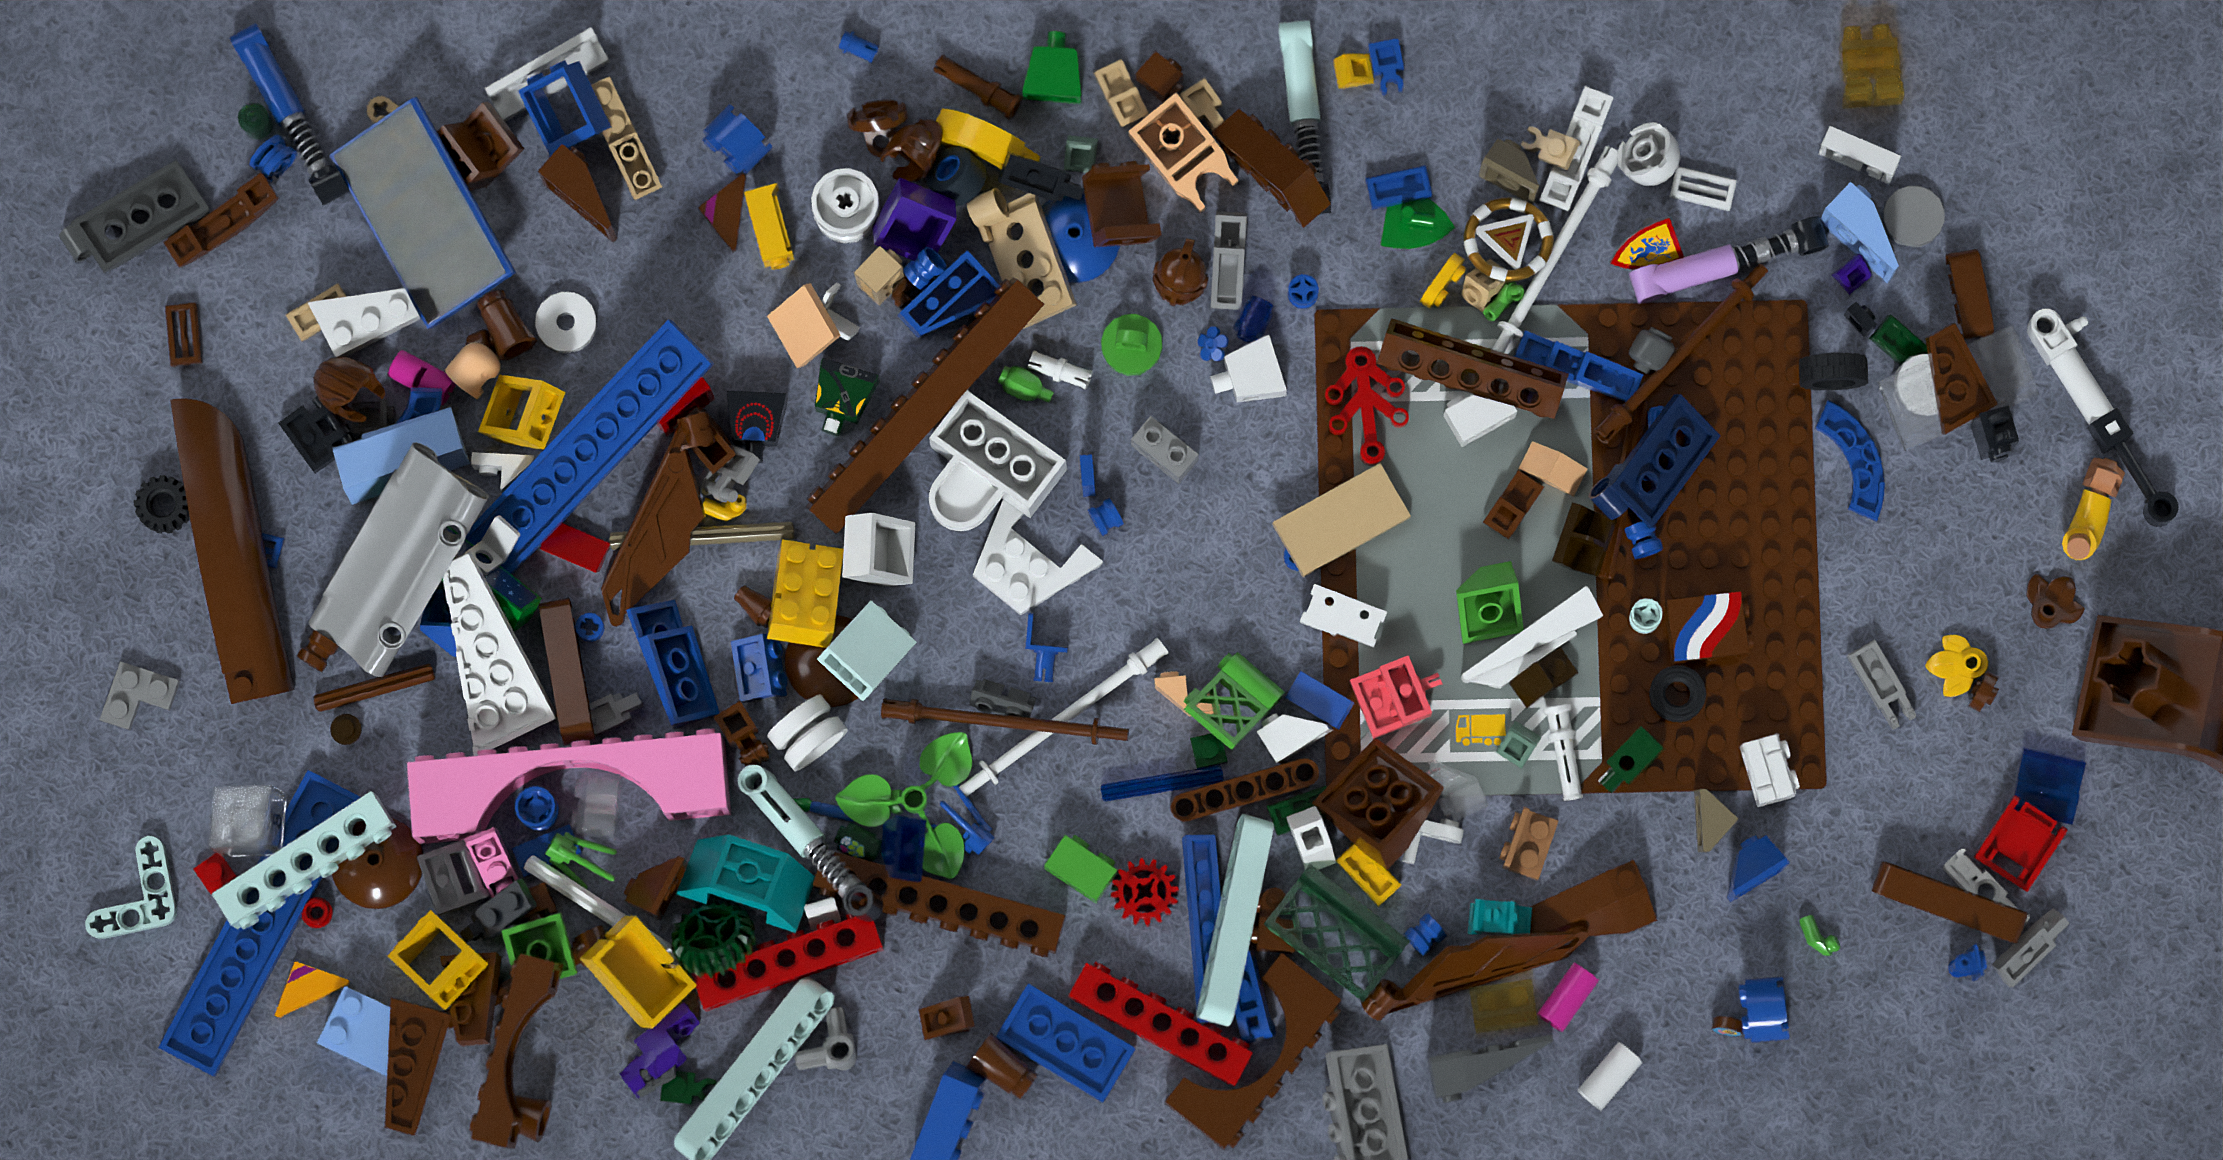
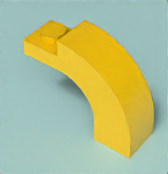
M942 108L936 119L943 131L941 144L947 148L954 146L967 148L975 156L988 161L1001 170L1008 152L1037 162L1041 158V156L1025 146L1026 143L1019 138L972 115Z

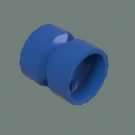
M532 786L525 788L515 800L517 817L527 828L533 831L548 830L555 825L559 818L560 809L558 802L548 790L542 787Z

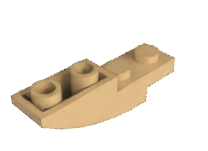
M610 76L592 84L591 86L611 125V128L603 131L602 134L634 200L662 188Z

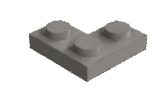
M120 661L99 720L131 730L140 702L170 711L180 681Z

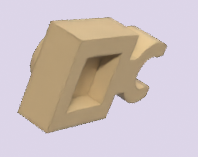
M1529 127L1528 131L1536 135V140L1532 144L1522 141L1521 145L1529 152L1540 150L1538 158L1541 161L1568 171L1580 142L1577 139L1551 129L1547 137H1544L1539 129Z

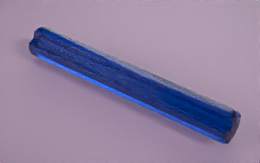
M1217 765L1102 784L1100 789L1102 799L1106 802L1210 785L1223 781L1224 776L1222 767Z

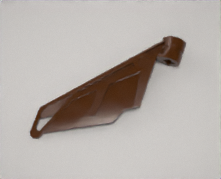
M707 411L677 419L678 427L601 587L612 626L618 627L623 624L625 614L627 613L626 610L636 605L690 553L692 531L706 517L688 449L715 442ZM622 589L620 612L618 615L614 614L611 601Z
M1581 926L1570 932L1487 935L1469 945L1447 946L1403 988H1400L1388 979H1382L1361 1000V1006L1371 1018L1381 1021L1387 1014L1566 959L1589 937V932L1586 927Z

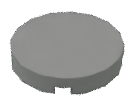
M1906 186L1895 191L1888 198L1883 210V225L1887 234L1896 243L1906 246L1921 247L1931 243L1939 235L1945 221L1944 208L1940 199L1931 190L1921 186Z

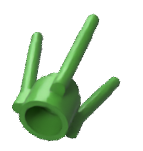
M567 832L564 835L556 833L546 849L545 855L550 857L549 862L557 866L571 880L585 889H588V886L563 861L569 864L572 859L609 881L615 880L612 874L575 853L577 847L573 844L612 855L617 853L616 849L574 837Z

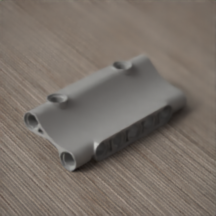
M413 443L398 469L394 470L323 592V598L309 620V625L315 631L345 650L366 672L373 676L383 677L489 498L487 493L441 465L433 450L423 444ZM456 525L460 528L461 533L451 534L446 529V526ZM396 627L400 630L401 634L398 636L391 635L386 628Z

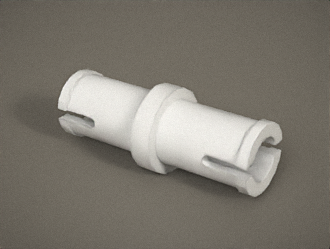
M1037 351L1032 353L1031 363L1028 364V370L1051 376L1053 381L1060 382L1062 380L1083 389H1087L1091 380L1089 377L1092 376L1093 372L1092 370L1067 363L1065 358L1061 357L1058 360Z

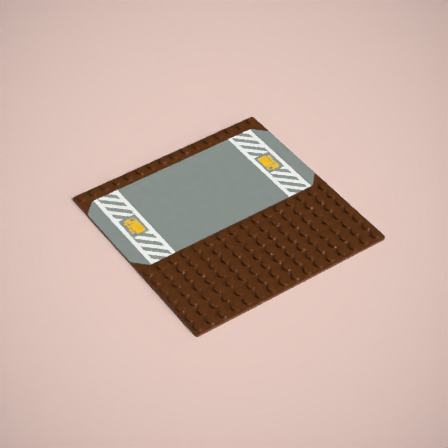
M1723 301L1532 305L1518 329L1522 333L1526 330L1550 341H1558L1582 352H1590L1641 373L1643 377L1639 385L1640 388L1655 371L1652 370L1649 375L1633 366L1635 360L1630 357L1629 350L1639 331L1643 329L1649 330L1652 326L1672 337L1671 343L1675 346L1676 351ZM1740 301L1645 399L1649 403V411L1650 408L1657 407L1658 405L1665 407L1673 395L1681 394L1721 436L1655 524L1656 537L1661 539L1664 549L1656 554L1634 559L1632 541L1627 539L1623 530L1613 579H1603L1598 576L1569 570L1553 562L1552 559L1572 503L1581 504L1595 512L1604 514L1589 499L1588 495L1598 481L1607 477L1616 464H1620L1627 427L1623 426L1608 444L1601 442L1596 437L1597 434L1593 433V430L1608 417L1610 409L1615 404L1623 405L1624 401L1566 382L1555 419L1539 417L1530 411L1516 408L1517 414L1514 419L1461 447L1443 415L1445 409L1448 408L1446 405L1448 402L1461 395L1465 399L1474 394L1460 389H1449L1441 383L1431 380H1420L1412 374L1392 371L1383 365L1377 364L1391 318L1492 349L1502 333L1497 325L1500 321L1508 322L1517 305H1510L1495 321L1486 319L1483 312L1474 306L1432 307L1431 309L1427 307L1319 309L1315 312L1319 496L1374 467L1364 464L1360 458V449L1365 443L1361 409L1348 422L1347 429L1343 434L1334 435L1329 430L1330 419L1335 415H1339L1358 391L1357 378H1355L1343 392V399L1339 404L1331 405L1325 400L1326 389L1330 385H1335L1347 370L1345 359L1351 349L1358 346L1369 348L1375 354L1376 366L1392 378L1397 377L1403 380L1405 383L1404 393L1398 398H1393L1387 394L1384 386L1369 377L1372 390L1394 407L1404 408L1409 414L1407 425L1402 428H1396L1391 424L1388 417L1373 407L1377 441L1381 442L1385 448V455L1381 465L1410 513L1411 518L1321 567V587L1387 612L1384 623L1380 622L1374 639H1377L1374 648L1339 634L1333 636L1328 632L1322 631L1323 684L1354 702L1340 729L1331 726L1333 731L1325 735L1326 787L1373 740L1351 687L1350 680L1379 669L1380 666L1409 655L1414 670L1420 679L1433 675L1436 672L1440 676L1439 679L1441 678L1442 685L1425 691L1432 715L1377 737V739L1442 784L1444 790L1439 797L1563 794L1554 743L1548 740V735L1550 734L1548 717L1543 713V709L1571 704V710L1569 711L1572 730L1576 732L1575 739L1572 741L1582 794L1610 793L1598 781L1611 768L1606 761L1640 726L1644 727L1665 750L1630 785L1623 781L1612 793L1694 792V790L1707 789L1708 791H1752L1740 746L1746 742L1775 734L1779 735L1780 741L1786 740L1790 752V758L1786 759L1789 771L1795 770L1799 781V788L1795 790L1823 789L1826 786L1811 389H1804L1800 387L1799 360L1810 356L1808 305L1806 301ZM1513 338L1504 353L1514 356L1520 339ZM1408 350L1409 353L1418 355L1415 351ZM1359 356L1355 359V362L1359 366H1364L1367 360L1363 356ZM1437 360L1438 362H1440V363H1442V364H1448V363H1447L1446 361H1444V360ZM1467 369L1471 373H1477L1473 369ZM1497 378L1500 382H1507L1504 379ZM1392 383L1390 390L1397 393L1401 391V386L1398 383ZM1526 388L1529 391L1536 392L1533 388ZM1331 390L1328 396L1330 399L1336 400L1340 397V393L1337 390ZM1396 413L1394 420L1402 423L1405 421V416L1402 413ZM1646 418V423H1645V428H1644V433H1643V435H1644V434L1646 433V431L1648 430V420H1647V418ZM1336 420L1332 423V426L1336 430H1341L1344 424L1342 421ZM1678 430L1676 441L1680 446L1684 444L1685 440L1683 432ZM1532 441L1557 450L1588 469L1574 497L1530 476L1545 486V488L1510 539H1507L1483 523L1517 473ZM1369 447L1367 449V454L1371 457L1377 456L1379 453L1376 447ZM1661 453L1659 456V465L1662 466V469H1665L1668 465L1667 457L1664 453ZM1642 480V488L1645 492H1648L1651 482ZM1630 508L1627 510L1624 529L1642 521ZM1511 561L1519 585L1524 630L1585 586H1588L1603 614V617L1575 630L1577 636L1561 646L1579 672L1578 675L1527 709L1509 683L1499 689L1473 682L1465 683L1461 680L1463 673L1519 634L1463 644L1456 590L1482 566ZM1741 592L1742 600L1747 599L1749 605V618H1745L1746 630L1752 631L1753 649H1749V654L1746 658H1740V655L1691 660L1686 661L1685 665H1680L1691 668L1702 678L1706 687L1704 706L1695 717L1684 722H1672L1662 718L1651 705L1649 690L1655 676L1663 669L1672 666L1664 609L1666 600ZM1332 598L1325 600L1327 606H1331L1334 603ZM1645 598L1653 599L1661 606L1662 619L1653 632L1647 634L1638 633L1630 625V612L1634 604L1639 600ZM1364 611L1361 612L1360 617L1367 619L1369 614ZM1673 682L1666 688V698L1671 704L1680 706L1688 702L1690 691L1685 684ZM1515 721L1541 737V740L1522 769L1496 753V750ZM1627 756L1621 763L1622 768L1626 771L1635 764L1631 756ZM1565 757V759H1566V765H1567V770H1568L1569 781L1571 782L1570 774H1569V768H1568V762H1567V757Z

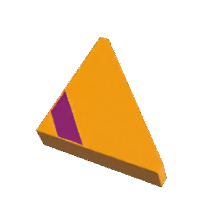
M295 961L274 1016L282 1018L301 1007L326 997V995L344 986H349L350 980Z

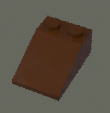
M561 144L538 170L544 186L614 243L617 236L588 171L589 164L585 161L586 157L575 147L572 146L568 149Z

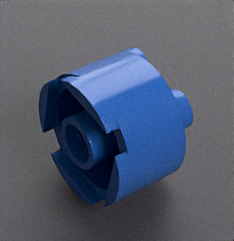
M728 104L703 130L706 136L702 141L714 153L720 151L725 155L727 159L724 163L735 174L741 171L747 174L773 146L771 143L764 145L761 141L765 136L741 112L738 116L731 113L735 107Z
M1783 976L1745 980V984L1739 985L1740 1003L1742 1008L1747 1007L1748 1012L1747 1016H1742L1743 1033L1745 1039L1751 1038V1043L1789 1039L1788 1030H1782L1789 1029L1784 986L1778 987L1784 985Z

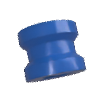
M1305 274L1295 276L1288 286V298L1291 304L1300 309H1306L1314 305L1318 299L1319 287L1317 281Z
M1110 498L1103 500V504L1097 508L1091 507L1087 509L1090 518L1102 537L1108 534L1110 528L1114 526L1119 528L1124 525L1119 512Z

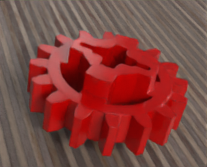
M1140 858L1139 866L1136 867L1129 861V870L1127 872L1122 869L1118 870L1121 880L1112 881V885L1118 888V891L1111 893V898L1119 899V902L1114 905L1115 910L1123 908L1125 911L1123 912L1122 919L1125 920L1132 916L1133 925L1137 926L1140 919L1144 920L1146 927L1150 926V919L1153 918L1159 924L1162 923L1161 914L1164 913L1170 916L1172 911L1168 905H1177L1178 902L1177 899L1171 897V894L1179 892L1177 886L1170 885L1176 879L1175 875H1165L1168 869L1166 865L1160 869L1156 868V859H1153L1150 865H1145L1144 858ZM1140 872L1153 873L1148 878L1139 879L1135 876V874ZM1162 881L1166 888L1165 900L1157 893V887ZM1153 882L1150 889L1152 897L1149 899L1145 896L1138 900L1139 890L1137 888L1139 886L1146 888ZM1125 884L1132 890V898L1128 903H1126L1123 894ZM1143 906H1152L1156 909L1148 913L1137 912Z

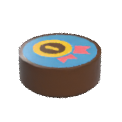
M1716 1016L1713 1018L1711 1028L1713 1032L1734 1037L1743 1035L1741 1020L1728 1016Z

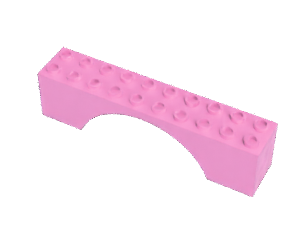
M715 729L697 730L696 735L684 736V732L665 733V738L653 739L652 735L634 736V741L621 742V738H606L602 740L603 744L590 745V741L571 742V747L559 748V744L552 743L540 745V750L528 751L527 747L520 746L509 748V753L496 754L494 749L477 751L478 756L465 757L463 752L446 754V759L434 760L432 755L415 757V762H407L412 837L419 844L461 841L483 832L501 804L521 786L544 774L569 768L604 770L634 782L659 804L669 821L731 815L725 740L721 733H715Z

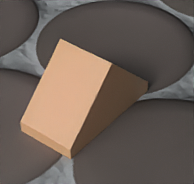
M1533 441L1518 470L1573 497L1588 470L1565 454Z

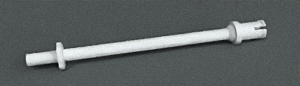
M1605 146L1595 167L1589 169L1587 173L1589 183L1556 238L1550 258L1546 265L1535 274L1509 321H1500L1497 325L1502 333L1492 350L1504 353L1513 338H1522L1523 333L1518 328L1598 190L1604 186L1607 187L1611 182L1610 176L1618 164V151L1616 149Z
M1156 638L1136 654L1132 652L1128 655L1129 659L1124 667L1051 720L1071 721L1132 675L1141 674L1143 676L1148 672L1147 668L1163 656L1169 654L1167 649ZM1035 731L990 765H987L984 761L979 762L983 770L959 787L960 790L967 797L989 780L994 785H997L999 783L996 777L998 773L1053 733Z

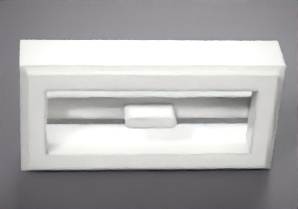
M1678 166L1670 197L1730 211L1737 180ZM1681 175L1729 186L1728 191L1681 181L1680 178ZM1678 187L1726 198V201L1679 191Z

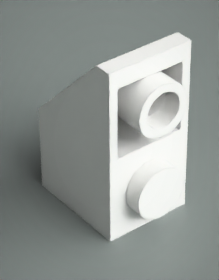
M1316 806L1286 817L1307 874L1336 863L1330 839Z

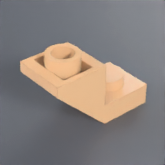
M1171 671L1161 673L1160 678H1154L1155 689L1184 713L1191 716L1184 710L1187 704L1183 702L1188 696L1186 675L1179 676V672ZM1199 703L1197 705L1205 714H1213L1212 704Z

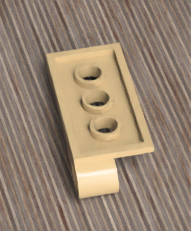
M994 188L974 197L967 203L969 215L974 224L979 228L983 242L988 243L1001 280L1008 279L1010 281L1014 277L1031 292L1032 285L1036 280H1041L1044 284V291L1038 298L1045 305L1024 328L1077 305L1037 195L1029 193L1007 203L1000 190ZM1020 223L1023 227V235L1020 239L1014 240L1011 236V229L1015 224ZM1030 251L1033 254L1034 261L1029 268L1025 269L1021 259L1024 253Z

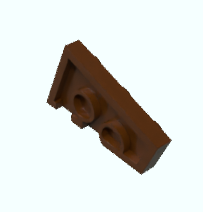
M497 952L478 953L488 965L451 1004L450 1012L456 1042L461 1046L486 1045L491 1042L502 956ZM457 955L440 956L442 967L445 969Z

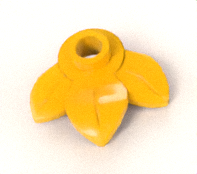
M1946 635L1942 637L1944 651L1932 655L1925 664V667L1933 675L1945 679L1943 695L1955 697L1970 690L1974 679L1986 673L1989 661L1987 655L1982 650L1971 647L1966 638L1959 635ZM1975 657L1978 661L1977 666L1972 669L1968 668V659Z

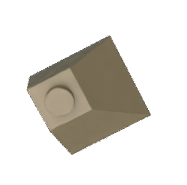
M1497 138L1481 163L1479 177L1522 200L1534 204L1539 184L1525 152L1521 151V146L1509 139L1502 141Z

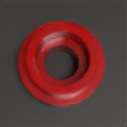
M313 897L305 904L301 916L304 923L309 927L323 928L330 923L333 917V909L326 899ZM316 907H320L323 910V915L318 919L312 917V910Z

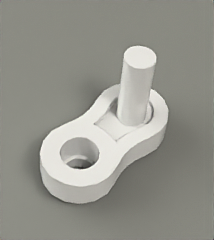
M1441 819L1440 823L1425 820L1409 848L1404 852L1402 861L1410 864L1415 863L1421 835L1452 843H1461L1464 830L1458 828L1459 823L1453 820Z

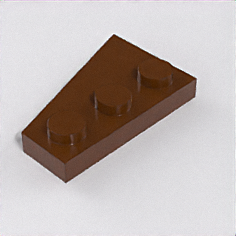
M1950 323L1925 338L1942 435H1946L1976 418L1979 413L1986 412L1997 406L1998 403L1956 323Z

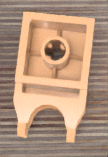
M1177 93L1128 131L1130 138L1175 193L1190 201L1200 213L1205 209V205L1200 200L1195 185L1201 175L1213 172L1228 180L1232 186L1238 183V179L1229 168L1224 151ZM1167 132H1170L1172 135L1178 133L1180 135L1177 137L1178 143H1165L1164 141L1167 140L1165 134Z

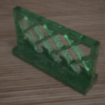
M1311 864L1263 924L1362 1002L1365 1001L1410 942ZM1299 888L1310 896L1312 906L1297 907L1295 893ZM1290 901V907L1284 908ZM1313 912L1316 927L1301 928L1298 913ZM1319 912H1331L1335 915L1337 925L1322 926ZM1279 914H1292L1294 928L1284 929L1274 920ZM1354 930L1358 933L1362 945L1347 946L1344 931ZM1338 931L1340 946L1326 947L1323 932ZM1317 933L1319 948L1307 947L1303 943L1302 934ZM1369 950H1380L1389 959L1385 964L1372 965ZM1363 951L1365 966L1351 967L1348 952ZM1342 952L1344 967L1334 968L1328 963L1327 953ZM1373 971H1379L1374 977ZM1367 972L1369 985L1365 990L1353 982L1352 973Z

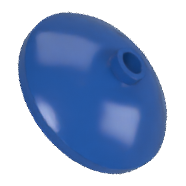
M1084 193L1081 200L1064 195L1062 201L1057 200L1055 202L1049 200L1041 206L1069 283H1082L1095 279L1112 265L1117 257L1120 246L1094 247ZM1071 229H1078L1080 231V235L1076 238L1070 237L1068 233Z

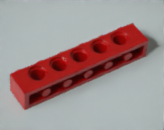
M851 914L845 915L847 919L845 921L835 924L834 920H828L817 924L816 931L805 934L804 930L796 931V933L788 934L786 936L787 941L775 944V941L771 940L756 946L758 951L745 955L746 963L736 964V971L731 968L725 970V972L730 971L736 975L734 985L729 988L720 986L719 978L722 975L720 972L715 973L712 978L707 973L700 978L695 972L691 973L697 985L696 989L702 1007L707 1012L883 951L875 922L862 921ZM845 930L852 931L855 934V941L850 946H842L838 943L839 934ZM822 941L825 944V951L821 956L814 957L809 954L808 948L812 942ZM785 951H791L796 956L794 964L789 967H783L779 964V956ZM761 961L765 963L766 970L762 976L752 977L749 974V967L753 962Z
M1096 961L1093 966L1088 963L1085 964L1068 995L1069 999L1233 1088L1236 1087L1253 1055V1052L1248 1050L1250 1047L1248 1043L1233 1036L1232 1040L1221 1036L1222 1029L1209 1022H1205L1204 1026L1192 1020L1195 1015L1179 1006L1176 1011L1165 1005L1167 1001L1165 998L1151 991L1148 996L1137 990L1139 987L1137 983L1126 977L1118 980L1110 976L1109 974L1112 970ZM1101 986H1113L1116 990L1115 997L1110 1001L1101 1000L1097 995ZM1130 1000H1139L1143 1004L1144 1008L1141 1014L1131 1016L1126 1012L1125 1006ZM1161 1014L1168 1016L1171 1020V1026L1165 1031L1155 1029L1153 1020L1156 1016ZM1191 1029L1198 1033L1199 1040L1195 1045L1186 1046L1182 1043L1180 1037L1185 1030ZM1216 1044L1222 1045L1227 1051L1226 1057L1221 1061L1212 1060L1208 1054L1211 1046Z

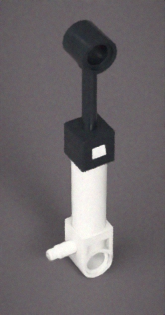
M2051 309L2038 310L2027 325L2029 338L2046 365L2050 364L2084 416L2089 424L2087 429L2102 453L2105 454L2114 448L2146 498L2143 507L2145 520L2154 527L2167 525L2178 513L2179 505L2177 499L2168 492H2156L2125 443L2134 434L2118 407L2115 409L2112 407L2075 348L2077 343L2072 335L2088 325L2087 318L2082 316L2065 325L2056 311ZM2037 322H2048L2051 326V332H2041L2037 327ZM2155 503L2164 504L2167 508V516L2157 515L2154 512L2153 505Z

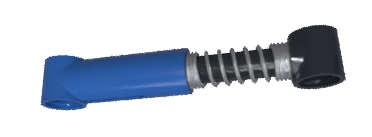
M254 23L229 37L262 94L278 126L284 127V131L289 132L288 138L293 139L292 145L297 146L296 152L301 153V160H305L304 166L308 167L307 171L311 176L308 180L322 205L325 206L350 192L336 165H331L329 159L323 156L324 150L319 149L320 143H316V136H312L310 133L312 129L307 128L308 122H304L305 110L272 54L258 25Z

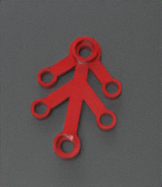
M1358 346L1351 349L1346 356L1345 365L1347 370L1335 385H1330L1325 391V400L1331 405H1337L1343 399V392L1357 378L1358 391L1339 415H1335L1330 419L1329 430L1334 435L1343 434L1347 429L1348 422L1361 409L1365 443L1361 446L1360 458L1364 464L1376 466L1383 461L1385 448L1381 442L1377 441L1373 407L1388 417L1391 424L1396 428H1402L1407 425L1409 414L1404 408L1394 407L1372 390L1369 377L1384 386L1387 394L1393 398H1398L1404 393L1405 383L1400 378H1392L1376 366V357L1372 350L1364 346ZM1363 356L1367 363L1364 366H1359L1356 364L1355 359ZM1392 383L1400 384L1401 391L1397 393L1392 392L1390 385ZM1331 390H1337L1340 393V397L1332 400L1329 398L1328 393ZM1402 413L1405 416V421L1402 423L1396 422L1394 415ZM1340 420L1343 422L1344 427L1341 430H1336L1333 428L1332 423ZM1369 447H1376L1379 453L1377 456L1371 457L1367 454V449Z

